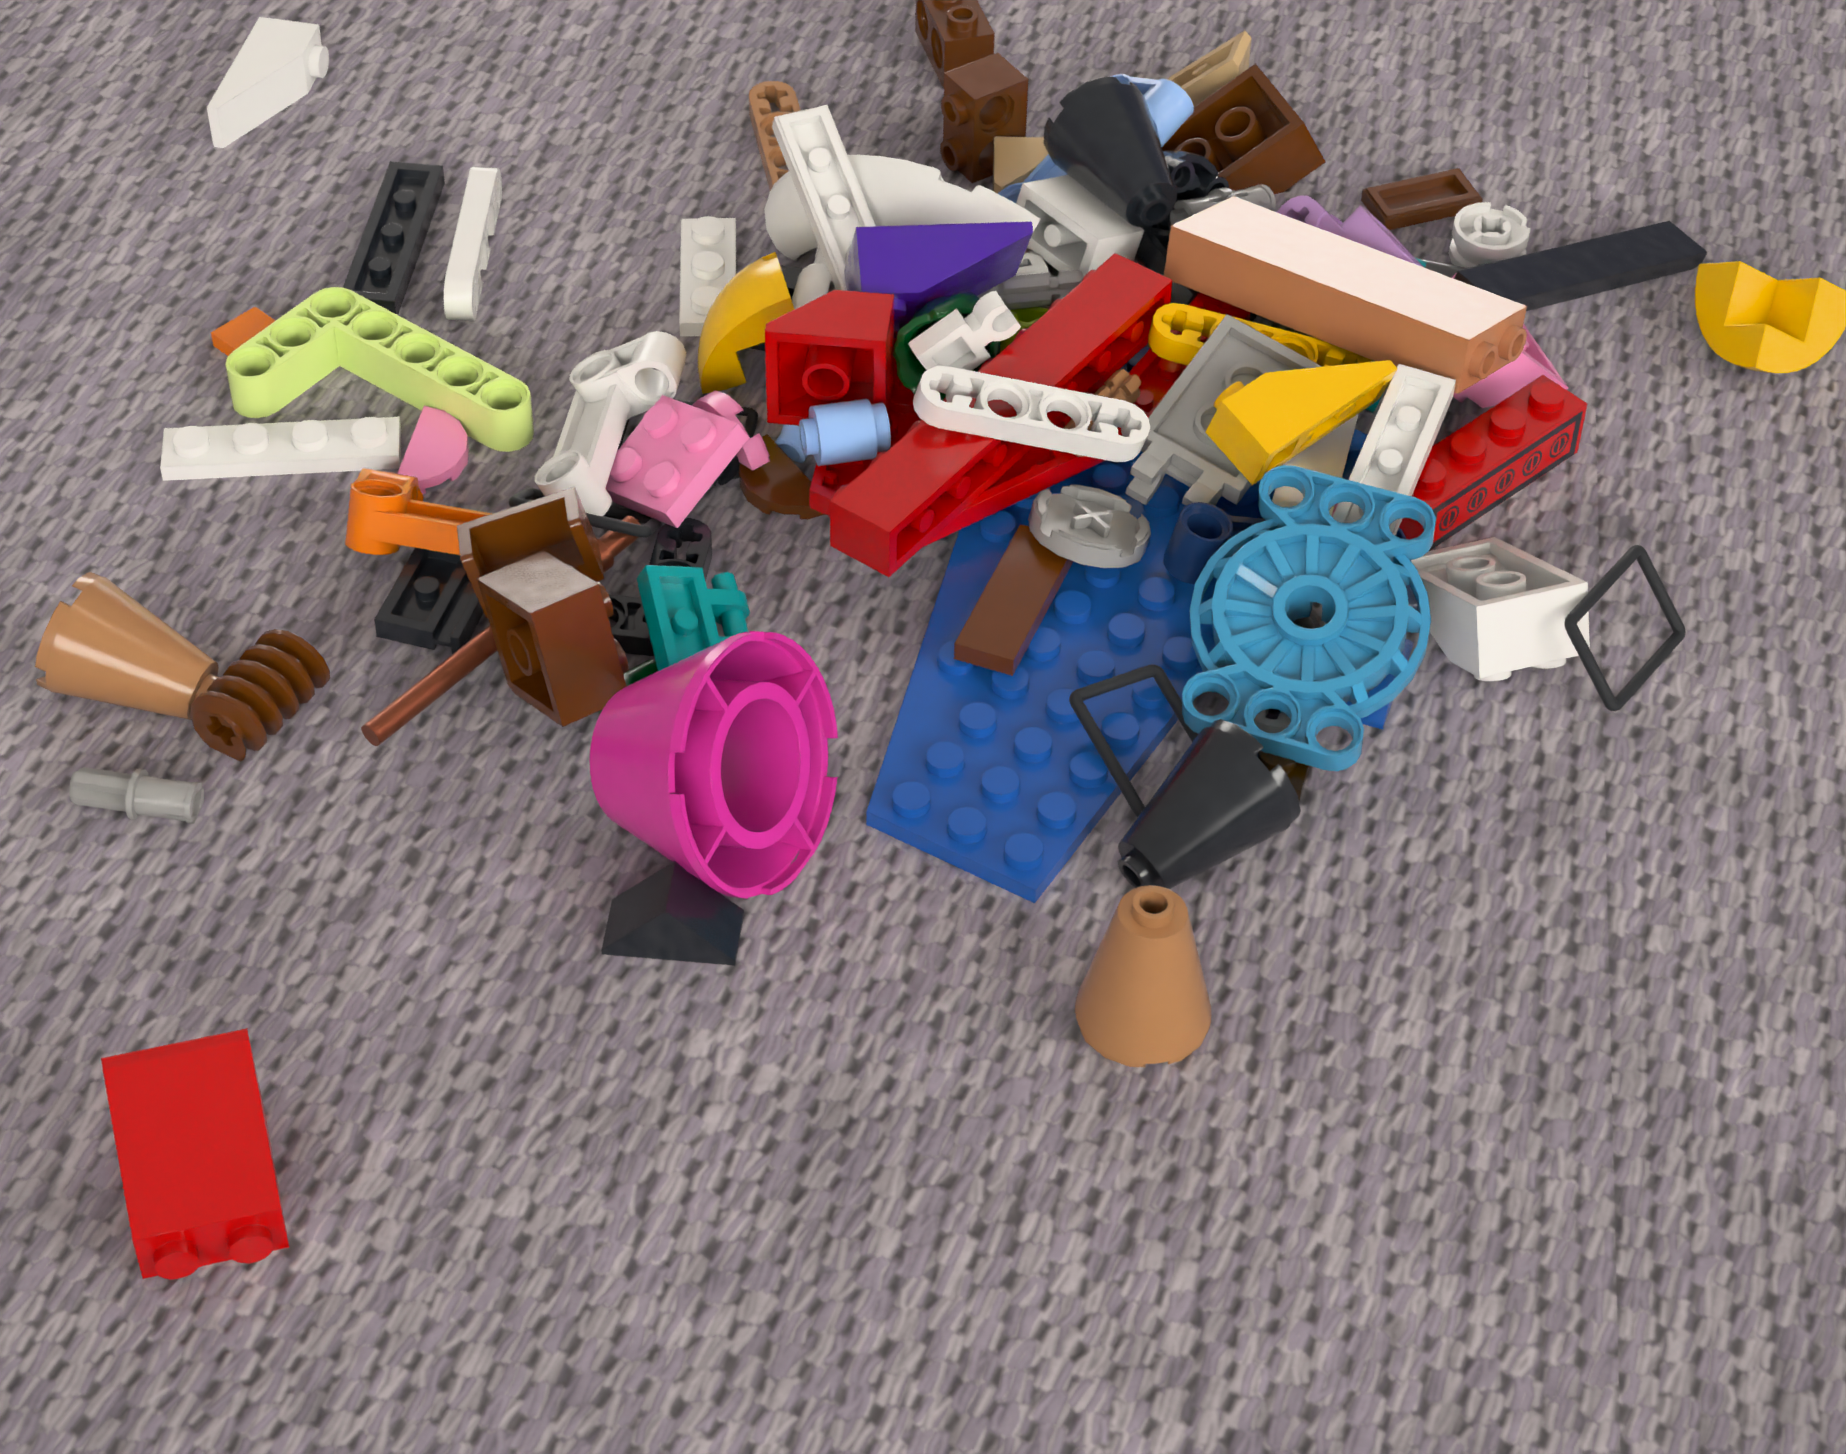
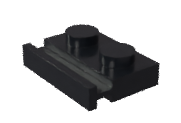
M415 548L374 619L376 637L435 650L437 645L451 647L452 654L469 642L484 612L463 567L460 555Z

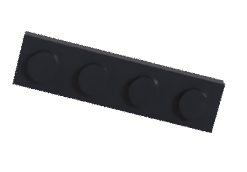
M390 161L343 288L365 297L396 315L399 314L445 184L443 166Z

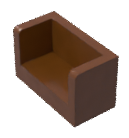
M575 487L457 525L460 559L486 618L488 616L477 578L543 550L565 564L572 565L577 571L594 581L604 580L599 544Z

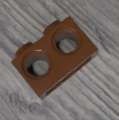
M916 0L915 32L943 89L945 72L994 54L995 33L977 0Z
M998 52L944 73V97L941 100L943 113V141L940 144L941 157L949 170H958L971 183L993 176L994 136L1026 137L1028 78Z

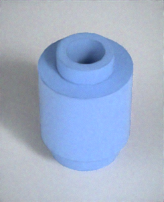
M868 399L810 406L809 419H801L799 422L803 453L805 456L814 455L818 466L874 459L877 456V452L887 451L891 447L890 423L884 403L871 404Z

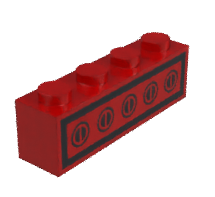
M1542 375L1433 445L1412 494V497L1426 502L1433 509L1436 517L1433 545L1429 551L1576 454L1579 448L1588 403ZM1402 518L1399 528L1403 531L1406 539L1417 538L1423 533L1424 528L1418 521L1412 518Z

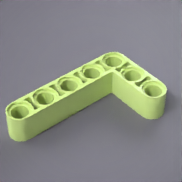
M343 287L325 288L312 294L235 349L227 357L225 363L234 410L248 418H262L278 412L337 367L341 366L421 411L424 406L446 411L461 422L467 436L491 449L504 452L519 450L527 446L534 435L531 395L526 384Z

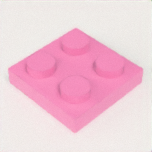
M662 395L655 405L645 413L639 425L617 450L605 489L614 503L678 528L747 442L749 436L738 422Z

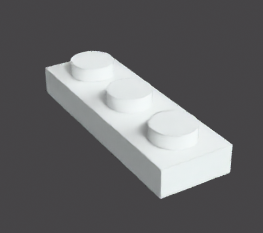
M705 216L696 219H681L680 336L701 335L703 324L711 305L724 286L736 275V218Z

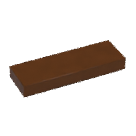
M1020 524L954 643V659L1013 676L1073 561L1058 556L1041 545L1030 532L1029 526Z

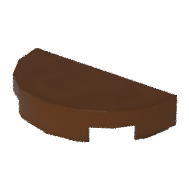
M768 434L764 435L762 439L769 453L768 458L770 461L753 471L740 463V488L747 501L763 513L769 515L774 511L784 515H799L800 519L806 520L825 515L810 508L809 489L811 481Z

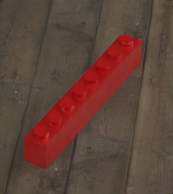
M1114 253L1096 270H1090L1084 276L1081 283L1064 298L1055 300L1048 311L1029 328L1022 329L1016 335L1013 342L995 358L987 359L978 372L1093 394L1116 370L1123 367L1148 344V335L1153 315L1158 308L1171 302L1172 279ZM972 397L969 407H974L976 398ZM1003 400L988 401V406L997 415L1010 418L1017 416L1016 410L1008 402ZM1060 411L1047 413L1049 420L1056 426L1068 416ZM918 420L912 424L906 435L886 452L879 453L866 470L851 483L841 486L834 493L828 506L830 546L877 572L890 577L1034 446L937 428L923 420Z

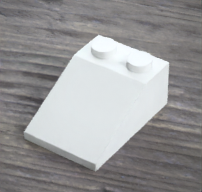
M1496 537L1428 551L1422 557L1411 560L1428 593L1431 635L1450 662L1470 672L1476 679L1481 681H1500L1509 678L1513 670L1531 666L1540 669L1557 668L1566 663V658L1579 656L1565 630L1564 622L1567 615L1588 594V582ZM1588 611L1577 623V626L1590 649Z

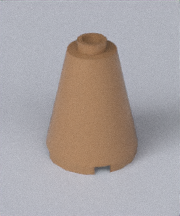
M92 572L79 577L72 586L82 592L72 606L62 601L59 602L42 636L35 667L45 671L46 676L37 678V685L55 693L191 720V704L201 693L207 692L213 681L219 678L217 676L218 663L106 577Z
M1160 886L1137 887L1122 897L1076 996L1075 1014L1085 1041L1105 1058L1129 1067H1146V1064L1163 1062L1172 1064L1182 1061L1201 1046L1211 1024L1210 1000L1187 906L1178 894Z

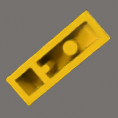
M1391 360L1266 372L1246 386L1241 381L1235 382L1215 400L1213 406L1217 411L1205 433L1253 485L1261 480L1266 472L1274 467L1283 465L1378 401L1398 368Z

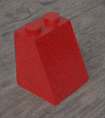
M248 1029L101 1058L131 1236L142 1278L160 1276L165 1279H180L191 1275L201 1266L228 1260H234L239 1263H254L265 1259L274 1250L288 1248L289 1242L266 1114Z

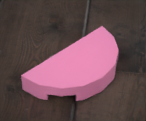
M713 391L698 399L692 405L738 422L746 432L742 423L735 416L744 410L728 394ZM759 433L751 438L749 437L736 454L739 462L752 471L770 461L768 458L769 453Z
M424 406L397 474L417 477L422 494L426 493V488L440 485L448 479L450 481L457 479L468 464L469 453L468 436L461 422L446 411Z

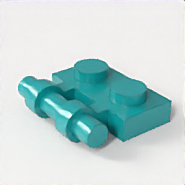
M645 565L636 578L658 671L731 636L748 632L746 618L749 616L750 610L744 592L738 590L735 576L732 573L724 572L715 575L711 579L713 589L707 588L703 569L700 567ZM716 623L722 625L724 636H719Z

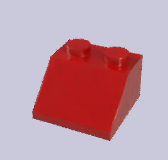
M833 290L766 323L767 423L799 426L801 419H809L810 406L868 399L871 404L884 403L889 415L894 387V357L892 356V348L894 346V294Z

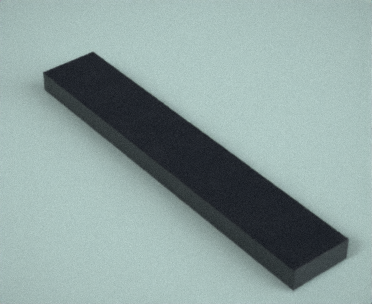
M1666 221L1459 270L1454 279L1527 306L1526 311L1692 270L1699 266V264H1702L1708 252L1671 221Z

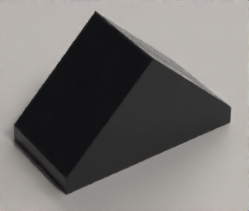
M674 861L612 899L601 953L602 955L735 966L744 910L687 872Z

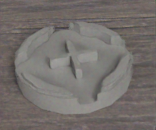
M1082 485L1062 486L1060 494H1052L1050 488L1041 491L1033 501L1028 518L1030 532L1041 545L1063 558L1099 568H1122L1139 562L1146 552L1151 536L1147 519L1142 514L1138 519L1131 515L1132 505L1127 503L1126 500L1104 490Z

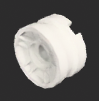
M1491 202L1474 203L1462 208L1456 214L1453 223V238L1449 248L1452 264L1471 268L1478 266V264L1484 265L1526 255V247L1531 229L1526 226L1527 218L1521 212L1508 205L1504 206L1503 211L1490 209Z

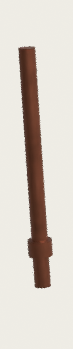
M626 516L621 520L640 525L632 516ZM609 530L597 539L603 573L613 567L614 557L639 537ZM491 626L486 627L361 727L365 738L372 745L379 746L497 652Z

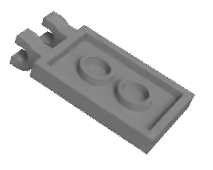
M1226 314L1149 416L1150 431L1141 449L1144 453L1141 454L1131 467L1130 474L1135 477L1127 486L1126 494L1147 505L1160 486L1165 474H1168L1190 487L1183 497L1182 504L1184 505L1203 502L1216 506L1221 496L1237 505L1252 484L1205 433L1217 411L1213 406L1215 400L1235 382L1241 381L1246 386L1266 372L1322 366Z

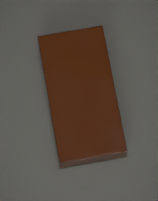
M1459 168L1362 189L1361 201L1368 211L1388 230L1456 216L1462 208L1474 203L1483 202L1482 197Z

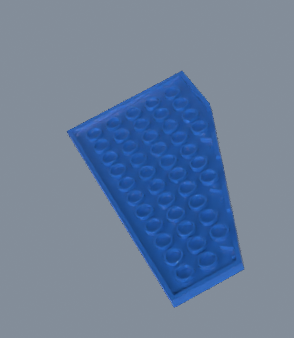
M1142 348L1119 370L1124 369L1129 373L1150 348ZM1354 429L1342 478L1349 480L1368 434ZM1140 451L1130 461L1113 462L1105 460L1049 487L1052 494H1060L1062 486L1082 485L1098 488L1117 495L1132 505L1131 515L1137 519L1141 517V514L1144 515L1149 522L1151 536L1146 552L1140 561L1127 567L1099 568L1073 561L1013 676L954 659V643L1019 525L1029 526L1028 518L1032 504L1040 492L959 530L866 811V825L1030 902L1035 903L1121 794L1120 788L1069 702L1071 693L1076 689L1154 664L1164 670L1182 700L1183 688L1187 681L1196 674L1203 672L1192 646L1189 610L1195 585L1184 583L1174 578L1166 570L1163 563L1164 553L1178 516L1184 506H1186L1182 504V501L1190 488L1189 486L1165 474L1160 486L1147 505L1126 494L1127 486L1135 477L1130 474L1131 467L1141 454L1144 453ZM1261 480L1249 487L1237 505L1221 496L1216 507L1222 509L1229 516L1263 518L1258 508ZM1275 490L1272 491L1269 495L1271 500L1273 499ZM1213 577L1204 593L1202 603L1213 598L1217 581L1215 577ZM1200 624L1201 636L1208 653H1210L1215 647L1212 624ZM1153 677L1083 701L1130 781L1178 721L1176 714Z

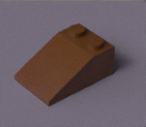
M1256 63L1194 107L1193 113L1162 146L1163 151H1184L1204 156L1216 167L1218 175L1227 180L1229 188L1235 191L1263 184L1268 186L1273 194L1282 193L1326 162L1305 123Z

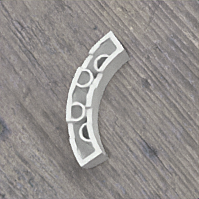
M848 155L876 226L1032 221L1034 232L1040 221L1039 217L983 186L977 185L970 192L945 182L941 177L940 170L937 168L884 156ZM788 171L772 187L764 211L766 229L775 247L784 256L796 260L800 255L817 248L818 243L791 174Z

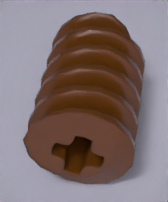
M273 629L266 631L260 636L254 646L249 647L242 654L239 661L233 662L224 672L223 676L215 679L207 689V692L201 693L191 704L190 717L194 729L210 748L241 762L246 757V748L259 751L267 743V734L276 735L283 727V719H292L299 711V703H308L315 695L314 688H323L330 680V670L320 653L302 637L285 630Z

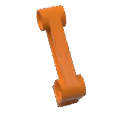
M363 468L357 480L351 483L345 545L354 551L373 555L396 553L401 545L460 555L457 525L493 513L423 502L424 496L419 488L417 477Z

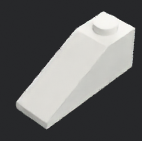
M265 17L258 18L207 106L213 147L224 148L308 94L317 77H325L328 70L329 53L327 47L322 46L319 24Z

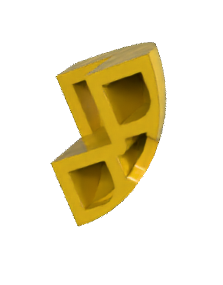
M776 252L759 258L738 272L724 286L711 305L703 324L698 347V375L702 394L727 390L747 383L737 351L764 343L766 323L794 310Z
M1741 261L1705 263L1698 266L1695 285V308L1700 330L1710 348L1721 358L1732 364L1765 373L1799 371L1817 362L1827 354L1846 328V290L1822 278L1777 280Z

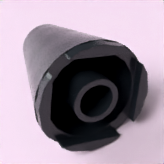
M1106 76L1085 82L1069 92L1059 102L1063 110L1057 116L1054 123L1049 117L1044 127L1043 144L1051 160L1135 227H1148L1165 220L1176 203L1177 193L1146 99L1141 91L1131 82L1130 85L1123 84L1116 77Z
M1219 719L1208 727L1203 728L1119 842L1118 850L1121 859L1118 861V867L1133 887L1152 885L1171 889L1288 829L1291 823L1299 817L1301 809L1298 795L1287 774L1279 764L1269 772L1256 756L1264 746L1238 725Z

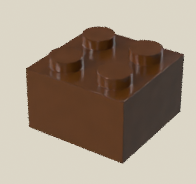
M544 550L477 578L507 684L517 696L564 727L602 710L613 695L627 687L624 674L629 670L628 660L623 648L613 637L608 619L613 616V605L608 592L599 581L590 579L577 571L572 565L565 564Z

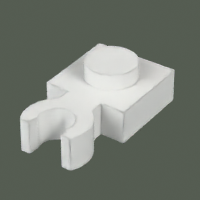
M995 290L982 296L975 304L973 312L967 317L963 318L960 312L955 309L911 340L908 345L926 370L936 366H950L972 371L991 357L985 348L987 344L992 341L1008 339L1021 326Z

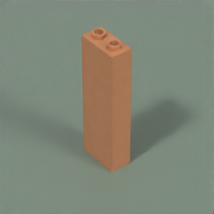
M1230 197L1171 225L1164 276L1172 279V282L1370 360H1391L1396 367L1398 364L1454 379L1456 380L1454 393H1461L1507 364L1514 362L1520 356L1525 346L1527 332L1523 328L1527 306L1240 198Z

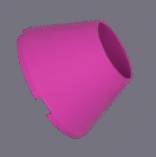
M748 631L731 636L621 689L604 706L596 722L591 740L590 776L600 807L613 822L671 861H676L687 872L719 893L729 897L748 899L760 894L773 895L783 890L797 878L818 848L830 818L836 793L838 777L827 776L828 738H838L834 708L825 680L811 656L794 640L775 632ZM798 854L797 859L791 864V862L793 861V859H794V858L796 857V855Z

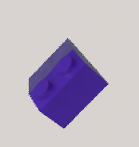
M1032 221L856 227L844 270L846 291L894 294V339H896L899 330L928 301L960 292H972L978 296L1014 277L1033 234Z

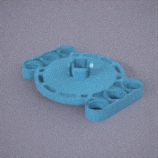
M1282 465L1266 472L1260 481L1258 508L1261 516L1266 521L1256 523L1228 539L1207 561L1195 583L1189 619L1192 646L1203 672L1190 678L1183 688L1182 715L1187 726L1198 734L1203 728L1208 727L1214 721L1222 719L1238 725L1264 746L1260 751L1295 760V762L1322 770L1340 771L1348 769L1355 764L1362 754L1364 727L1361 718L1369 716L1393 701L1413 680L1426 655L1431 625L1428 593L1416 567L1410 560L1418 559L1430 550L1433 545L1436 517L1433 509L1426 502L1416 497L1298 466ZM1289 486L1298 489L1304 498L1296 506L1288 508L1274 504L1269 495L1279 487ZM1351 502L1358 505L1364 514L1356 522L1341 523L1334 520L1329 510L1337 503ZM1412 518L1423 526L1424 531L1417 538L1410 540L1401 539L1390 531L1389 526L1397 519ZM1213 577H1215L1217 581L1213 598L1202 603L1204 593ZM1407 585H1410L1415 596L1418 611L1409 606ZM1313 602L1322 605L1321 621L1326 623L1323 627L1308 629L1293 623L1297 619L1310 617ZM1200 624H1212L1215 647L1210 653H1208L1201 636ZM1407 632L1419 633L1417 646L1409 661H1407L1402 654ZM1389 673L1396 677L1386 688L1368 698L1367 692L1377 687ZM1217 692L1228 700L1229 705L1222 713L1209 716L1199 713L1193 707V701L1202 693ZM1350 701L1352 705L1348 706L1345 702ZM1278 709L1289 717L1290 724L1281 732L1267 733L1256 726L1254 719L1263 710ZM1338 726L1348 731L1352 737V742L1342 750L1333 751L1322 747L1317 742L1316 735L1325 727Z

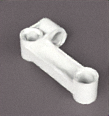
M659 331L647 333L638 339L613 349L596 352L585 358L573 369L569 381L576 389L554 456L545 462L535 475L534 482L544 496L575 487L586 513L604 516L609 510L612 498L605 488L627 420L648 411L662 395L673 399L677 392L686 362V351L683 344L675 336Z

